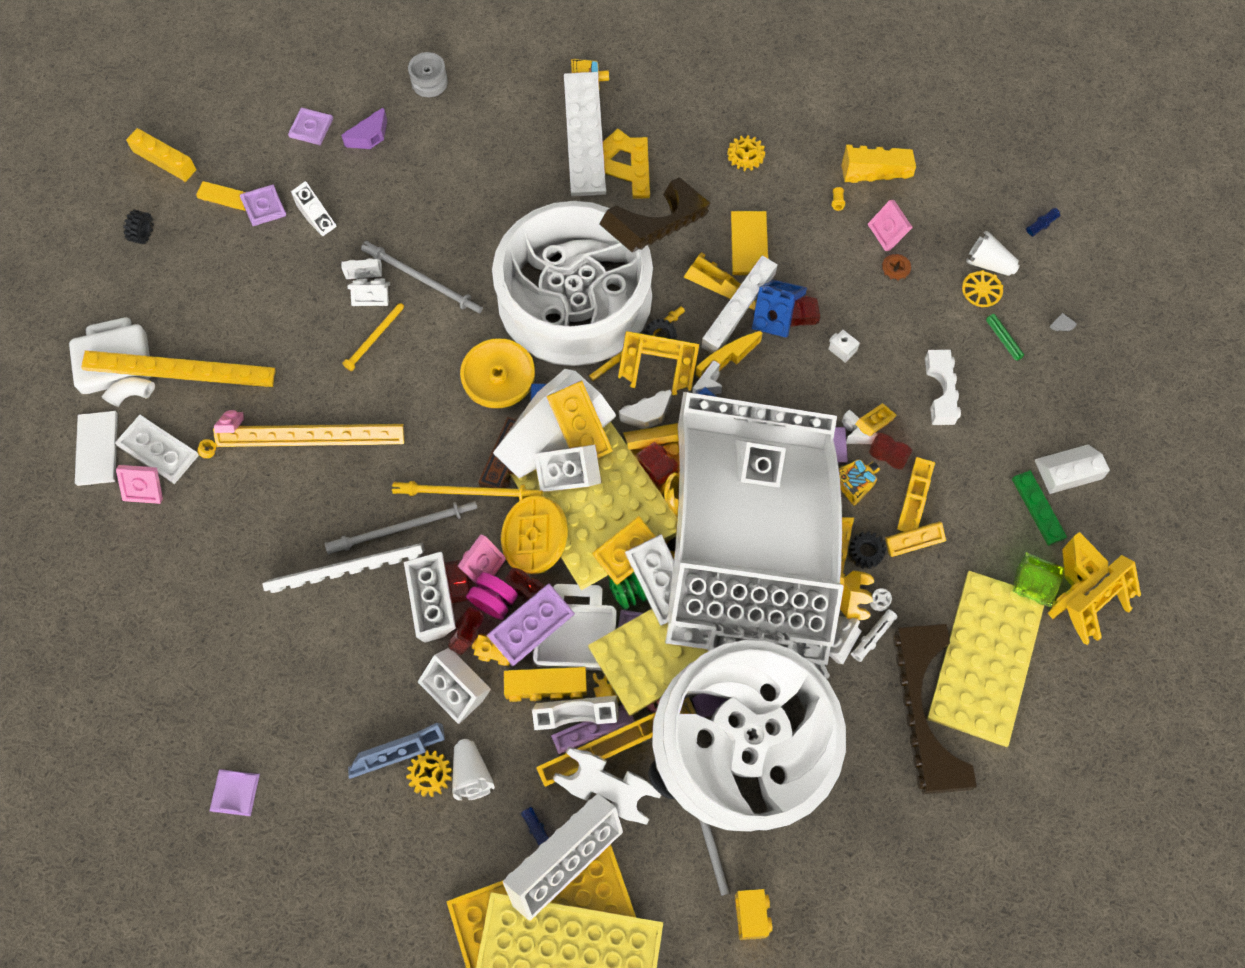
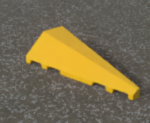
M701 252L690 266L684 278L731 299L741 286V283L727 272L719 269L715 262L710 263L704 259L705 254ZM757 297L749 306V308L755 310Z

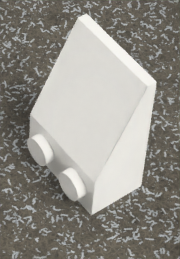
M595 445L534 454L539 487L543 492L589 487L601 483Z

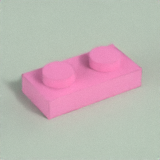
M235 410L226 411L214 425L215 433H234L244 420L243 412Z

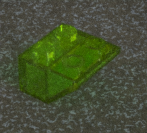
M1026 552L1016 569L1013 592L1019 596L1032 599L1038 604L1052 607L1063 579L1064 568Z

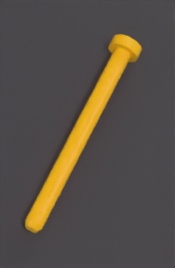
M399 303L349 360L345 359L342 364L350 371L355 369V363L404 309L402 303Z

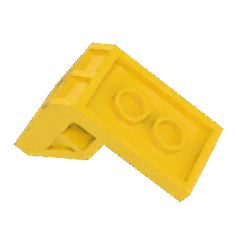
M1080 532L1062 549L1065 579L1072 587L1050 605L1052 609L1048 614L1052 619L1067 608L1066 605L1079 593L1085 594L1108 573V561Z

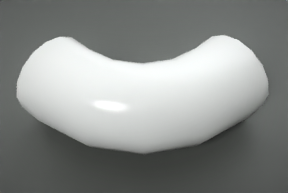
M140 377L123 378L113 383L104 392L102 398L110 404L119 407L125 398L132 395L141 396L145 399L149 398L154 391L155 384L148 379Z

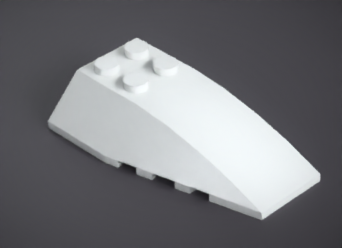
M564 369L538 391L493 452L518 478L537 469L534 454L569 448L546 396L582 380L602 427L604 428L616 417V414L601 393L576 371Z

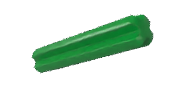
M996 314L989 315L986 319L987 323L1014 360L1018 361L1023 358V351Z

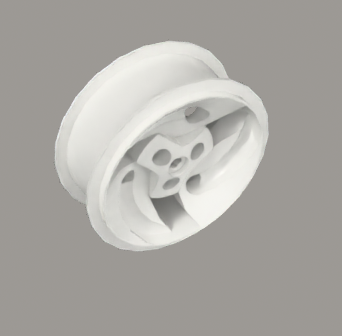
M580 201L552 203L535 209L516 221L503 236L495 252L492 267L499 315L511 338L523 346L535 358L557 365L581 366L595 364L614 357L622 351L626 331L639 334L643 331L650 315L652 303L651 280L653 265L650 249L647 245L642 250L632 253L599 225L605 212L610 208ZM557 253L562 255V258L557 262L549 261ZM527 262L534 268L542 270L539 288L521 272V269ZM599 262H625L626 265L606 272ZM609 284H615L619 286L621 289L618 291H610L609 289H607V286ZM556 313L561 316V319L555 323L546 320L548 314ZM592 318L591 324L569 326V321L577 322Z
M743 640L723 644L701 655L672 679L660 698L653 720L652 747L657 770L667 790L686 811L702 822L724 830H769L790 825L807 816L829 795L840 775L846 753V726L840 702L831 685L810 661L792 649L772 642ZM770 684L775 688L776 697L772 702L764 700L761 696L760 688L762 685ZM704 693L729 699L716 709L711 720L697 714H680L686 695ZM796 694L803 704L806 714L804 720L792 733L790 720L781 706ZM731 715L735 716L738 720V725L735 728L728 722V717ZM766 723L772 724L774 728L771 735L766 731ZM700 730H706L712 736V742L708 748H701L697 745V735ZM749 731L752 732V733H751V736L754 737L753 739H750V740H749V735L747 734V732H749ZM743 751L750 753L751 760L749 763L745 764L743 762ZM774 766L781 767L785 772V780L782 784L775 783L770 777V770ZM732 774L744 778L758 777L762 797L767 806L765 813H753L748 803L742 797Z

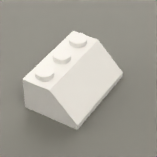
M1090 445L1035 459L1049 494L1101 480L1110 471L1103 454Z
M450 647L434 655L418 680V683L458 724L483 702L491 690Z

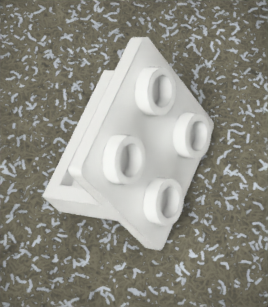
M365 278L354 280L353 283L348 285V289H351L352 306H388V286H390V282H385L384 278H377L371 282H367Z
M838 616L834 646L830 647L829 656L838 664L845 662L862 632L858 628L860 624L858 619H847L846 617Z

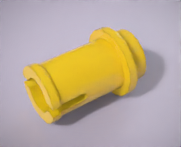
M841 187L833 189L831 205L836 211L842 210L846 204L843 196L844 189Z

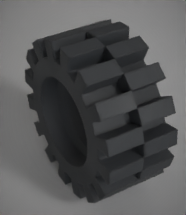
M135 209L130 211V214L127 215L128 219L124 221L126 222V225L123 226L125 228L123 232L126 234L124 237L128 241L139 244L148 242V237L153 232L152 226H154L152 215Z
M663 319L650 322L643 333L653 336L656 329H664L667 333V339L676 340L677 338L676 328L668 320Z
M867 531L866 534L860 532L852 540L849 546V556H851L852 562H856L855 565L857 567L861 565L862 569L865 567L871 569L872 566L875 568L882 562L886 547H884L885 542H881L882 537H876L877 533L871 535L870 531ZM863 544L871 545L875 551L874 555L870 557L862 555L860 546Z

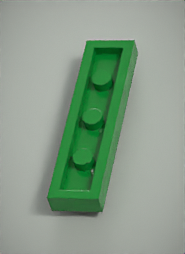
M1031 470L1014 476L1012 481L1047 545L1050 546L1065 540L1067 536Z

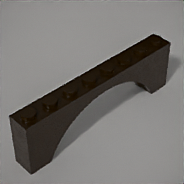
M678 177L670 182L663 194L669 204L671 215L664 217L643 216L616 205L607 209L599 225L633 253L637 250H642L647 245H652L656 240L660 241L664 236H669L674 231H679L682 227H687L691 222L695 223L699 218L703 219L709 212L708 207L711 203L683 179Z
M947 624L898 628L895 635H893V644L898 648L899 653L896 655L897 665L901 666L902 674H900V684L905 689V694H903L904 706H908L909 714L906 715L907 725L912 729L910 744L911 747H915L916 755L913 756L915 768L919 770V776H917L918 788L922 789V794L973 790L977 787L973 765L956 758L939 743L928 726L922 707V683L925 672L932 659L950 644Z

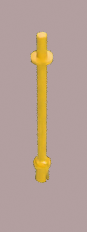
M410 481L409 483L393 482L392 487H400V489H392L393 494H409V496H415L417 493L519 497L520 501L529 496H543V490L526 489L524 484H521L519 489L418 485L415 481Z

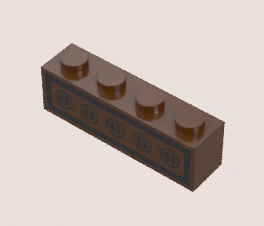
M507 417L478 482L480 487L509 488L510 474L513 475L514 473L493 452L515 424L516 419Z

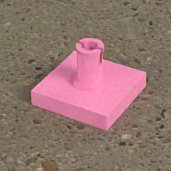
M889 200L868 223V226L885 251H890L912 228L895 200Z
M118 465L116 472L123 501L158 504L162 502L163 497L157 467Z
M480 534L470 550L464 553L458 567L476 584V580L481 572L495 576L506 559L486 536Z

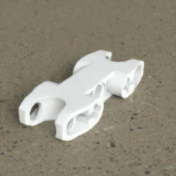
M571 747L567 748L566 753L579 763L578 771L571 776L555 773L553 777L555 782L583 800L588 801L592 792L612 801L611 804L616 807L619 817L647 825L649 819L642 812L638 811L636 806L637 801L642 796L649 795L660 798L661 794L643 777L630 771L626 772L622 780L603 770L607 762L603 758L589 751H582Z

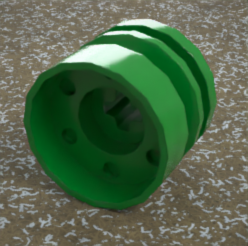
M634 572L618 585L608 575L611 592L623 610L629 609L627 599L632 606H636V595H638L642 602L647 601V597Z

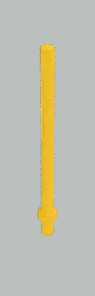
M680 306L674 312H669L668 316L663 320H668L670 323L677 321L678 317L685 312L684 308ZM656 329L653 333V336L662 329ZM622 351L590 374L589 378L595 381L620 362Z

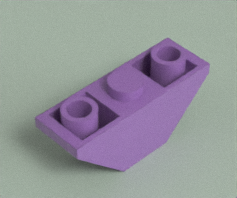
M381 108L342 134L344 146L347 148L371 149L383 141L387 125L385 110Z

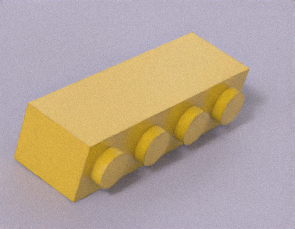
M138 128L126 139L134 153L185 182L197 170L190 157Z
M586 667L504 671V696L510 702L522 701L521 698H530V701H541L543 697H550V700H561L562 697L570 696L571 699H582L583 696H587Z

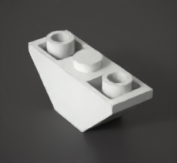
M306 181L291 191L294 201L303 216L322 236L336 227V224Z
M670 390L660 391L651 398H643L634 405L624 406L619 410L620 422L641 429L651 428L662 423L671 402L672 392Z

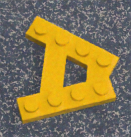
M616 129L603 141L605 174L632 182L633 199L650 198L647 137L630 138L620 129ZM620 150L631 153V166L610 159Z

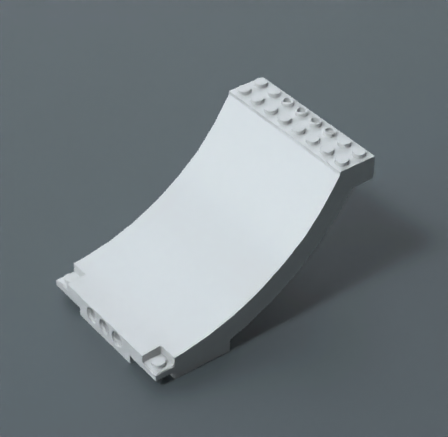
M683 392L677 429L680 460L678 522L667 616L666 644L703 648L711 651L723 644L737 641H768L792 649L811 663L828 665L830 647L834 646L844 587L840 584L842 552L840 476L833 441L837 416Z

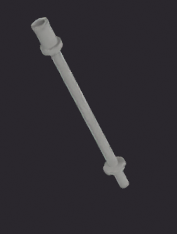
M365 241L362 245L361 250L373 256L374 259L384 260L460 303L461 309L468 307L479 314L482 312L483 307L470 301L471 296L469 294L464 297L387 255L384 248L377 247L369 241Z
M476 501L457 506V503L453 502L454 507L351 538L346 537V535L341 536V539L325 542V548L328 555L341 550L348 551L352 545L456 515L460 519V513L477 509Z

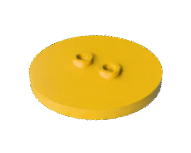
M538 495L526 497L512 507L505 518L501 532L502 551L511 567L522 573L539 574L551 568L558 561L564 551L568 534L567 521L563 510L552 499Z

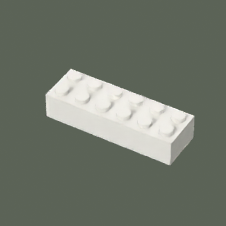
M595 795L587 801L584 807L573 814L562 827L558 828L546 842H543L532 855L527 857L519 867L509 873L502 882L512 906L529 921L532 920L623 833L616 807L601 795Z

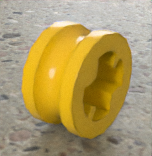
M209 439L202 440L199 443L197 452L203 458H211L215 454L216 444Z

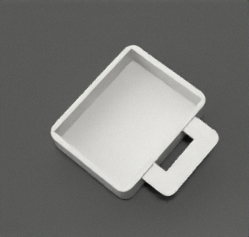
M127 317L89 325L86 328V336L74 338L69 343L74 386L81 394L107 390L113 383L123 378H151V376L85 371L81 368L85 350L150 356L145 330L139 324L131 325V320Z
M556 584L553 588L563 600L564 596L590 597V605L567 604L575 615L534 648L533 660L535 666L543 669L586 667V670L602 671L590 652L588 645L616 629V609L613 606L602 605V588L598 585H590L581 590L576 584Z

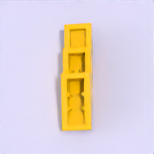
M758 331L723 346L696 366L695 375L701 378L713 360L720 364L719 371L730 361L737 365L761 342L763 333Z
M916 457L897 530L905 532L919 527L935 462Z

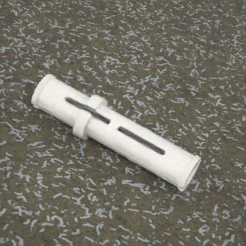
M886 610L885 614L870 632L861 638V643L851 653L854 659L861 662L867 653L876 647V642L894 620L897 619V615L893 611Z

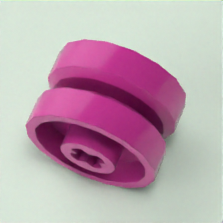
M481 572L476 580L478 587H472L466 598L481 611L496 619L503 620L508 613L506 605H513L518 594L501 579L489 573Z

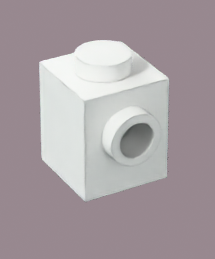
M842 330L839 334L835 333L830 338L829 350L846 363L857 352L860 342L845 330Z

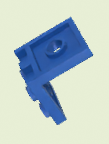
M771 280L760 286L752 329L788 337L795 301L806 295L807 287L777 280ZM771 310L777 313L776 320L770 318L769 312Z

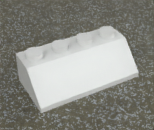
M438 552L404 562L416 637L424 643L445 637L456 628L443 553Z

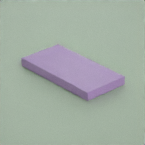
M547 584L488 633L487 637L508 662L514 666L574 616L575 613L550 584Z

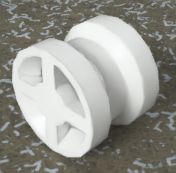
M883 588L875 590L872 594L873 602H870V606L875 611H885L892 601L890 592Z

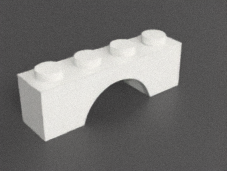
M928 350L925 357L926 374L937 379L943 388V396L934 400L930 408L932 425H955L961 415L960 407H957L959 393L958 390H955L957 376L956 373H953L955 359L951 357V350Z
M617 695L536 703L532 709L535 730L552 729L563 724L578 721H589L595 724L615 723L619 718Z

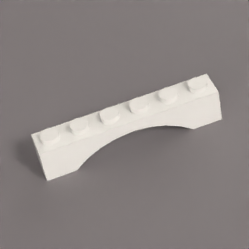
M761 256L702 338V348L713 354L725 346L740 319L758 296L759 287L771 281L775 276L778 264Z

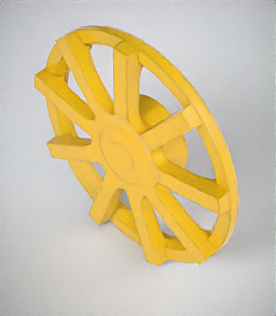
M981 270L970 273L965 278L962 284V291L965 298L971 304L979 307H990L1001 299L1003 285L996 275ZM981 275V282L975 276ZM984 276H988L991 279L985 282ZM971 278L976 285L967 283V281ZM993 280L997 283V285H989ZM965 287L974 288L975 290L966 294ZM991 289H999V295L991 291ZM976 294L978 296L976 302L972 301L969 296ZM988 294L994 296L996 300L991 303ZM981 297H985L987 304H978Z

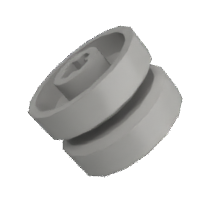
M425 52L414 56L410 60L408 71L413 90L422 97H435L443 93L448 85L443 59L435 53Z

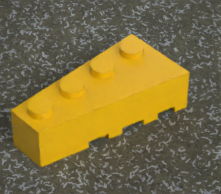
M846 144L842 161L844 182L851 183L858 181L872 182L879 179H907L914 176L916 169L912 149L891 148L888 151L883 149V147H876V149H867V146L853 148L852 145Z

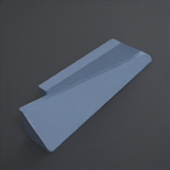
M435 723L417 733L358 753L353 764L348 767L349 779L425 753L426 746L445 740L443 724Z

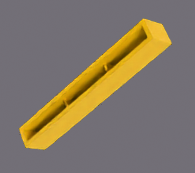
M689 697L684 699L680 714H696ZM656 712L577 749L589 751L606 759L652 738L653 720ZM566 753L536 768L544 787L555 782L553 780L555 773L564 776L576 773L579 763Z

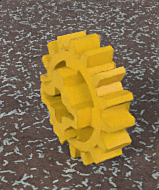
M749 135L745 139L743 136H740V140L735 138L734 143H730L728 148V161H732V166L737 165V169L743 167V171H746V168L752 171L753 166L758 168L759 163H763L765 146H761V141L756 142V137L750 139Z
M427 750L425 756L417 755V761L411 759L414 765L413 767H407L411 774L406 775V778L412 780L409 786L415 787L414 792L416 794L421 791L423 797L427 793L434 797L435 791L442 794L441 788H448L446 781H452L448 774L452 773L453 770L447 768L450 762L448 760L444 761L445 756L443 754L438 757L437 751L430 755ZM432 760V761H436V762H438V763L429 764L427 761ZM421 766L419 774L416 775L417 769ZM428 770H431V771H432V777H431V778H429V777L427 776V772H426V771H428ZM443 773L442 779L439 782V775ZM428 783L432 787H423L421 784Z

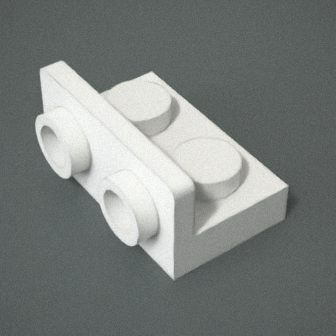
M366 259L342 262V270L346 279L382 277L381 260Z

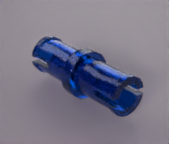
M1052 208L1044 216H1039L1036 222L1026 228L1027 233L1034 237L1042 229H1047L1050 223L1061 216L1060 211L1057 208Z
M531 806L520 813L530 829L528 831L529 834L534 836L537 844L540 846L543 842H546L549 837L543 828L545 825L543 822L540 823L533 807Z

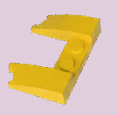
M626 331L618 378L625 377L631 382L630 387L635 388L641 353L676 359L671 395H677V390L686 387L690 391L699 344Z
M1123 555L1108 567L1110 575L1105 577L1095 589H1092L1087 596L1079 593L1066 605L1072 623L1082 642L1086 645L1089 644V636L1093 635V638L1097 641L1102 638L1096 613L1116 594L1123 609L1128 613L1132 610L1130 598H1133L1135 595L1141 596L1135 562Z

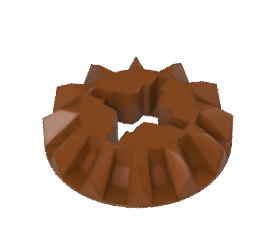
M892 254L884 259L882 270L884 275L890 277V280L894 278L898 281L902 278L905 279L910 274L911 264L903 255ZM899 263V269L894 271V267Z

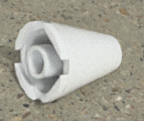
M985 231L984 234L986 235L984 238H978L969 253L972 257L970 260L967 258L966 262L1007 276L1014 275L1019 269V260L990 232Z
M469 739L458 741V744L454 746L453 797L457 800H462V797L474 800L488 795L490 788H495L494 782L475 743Z

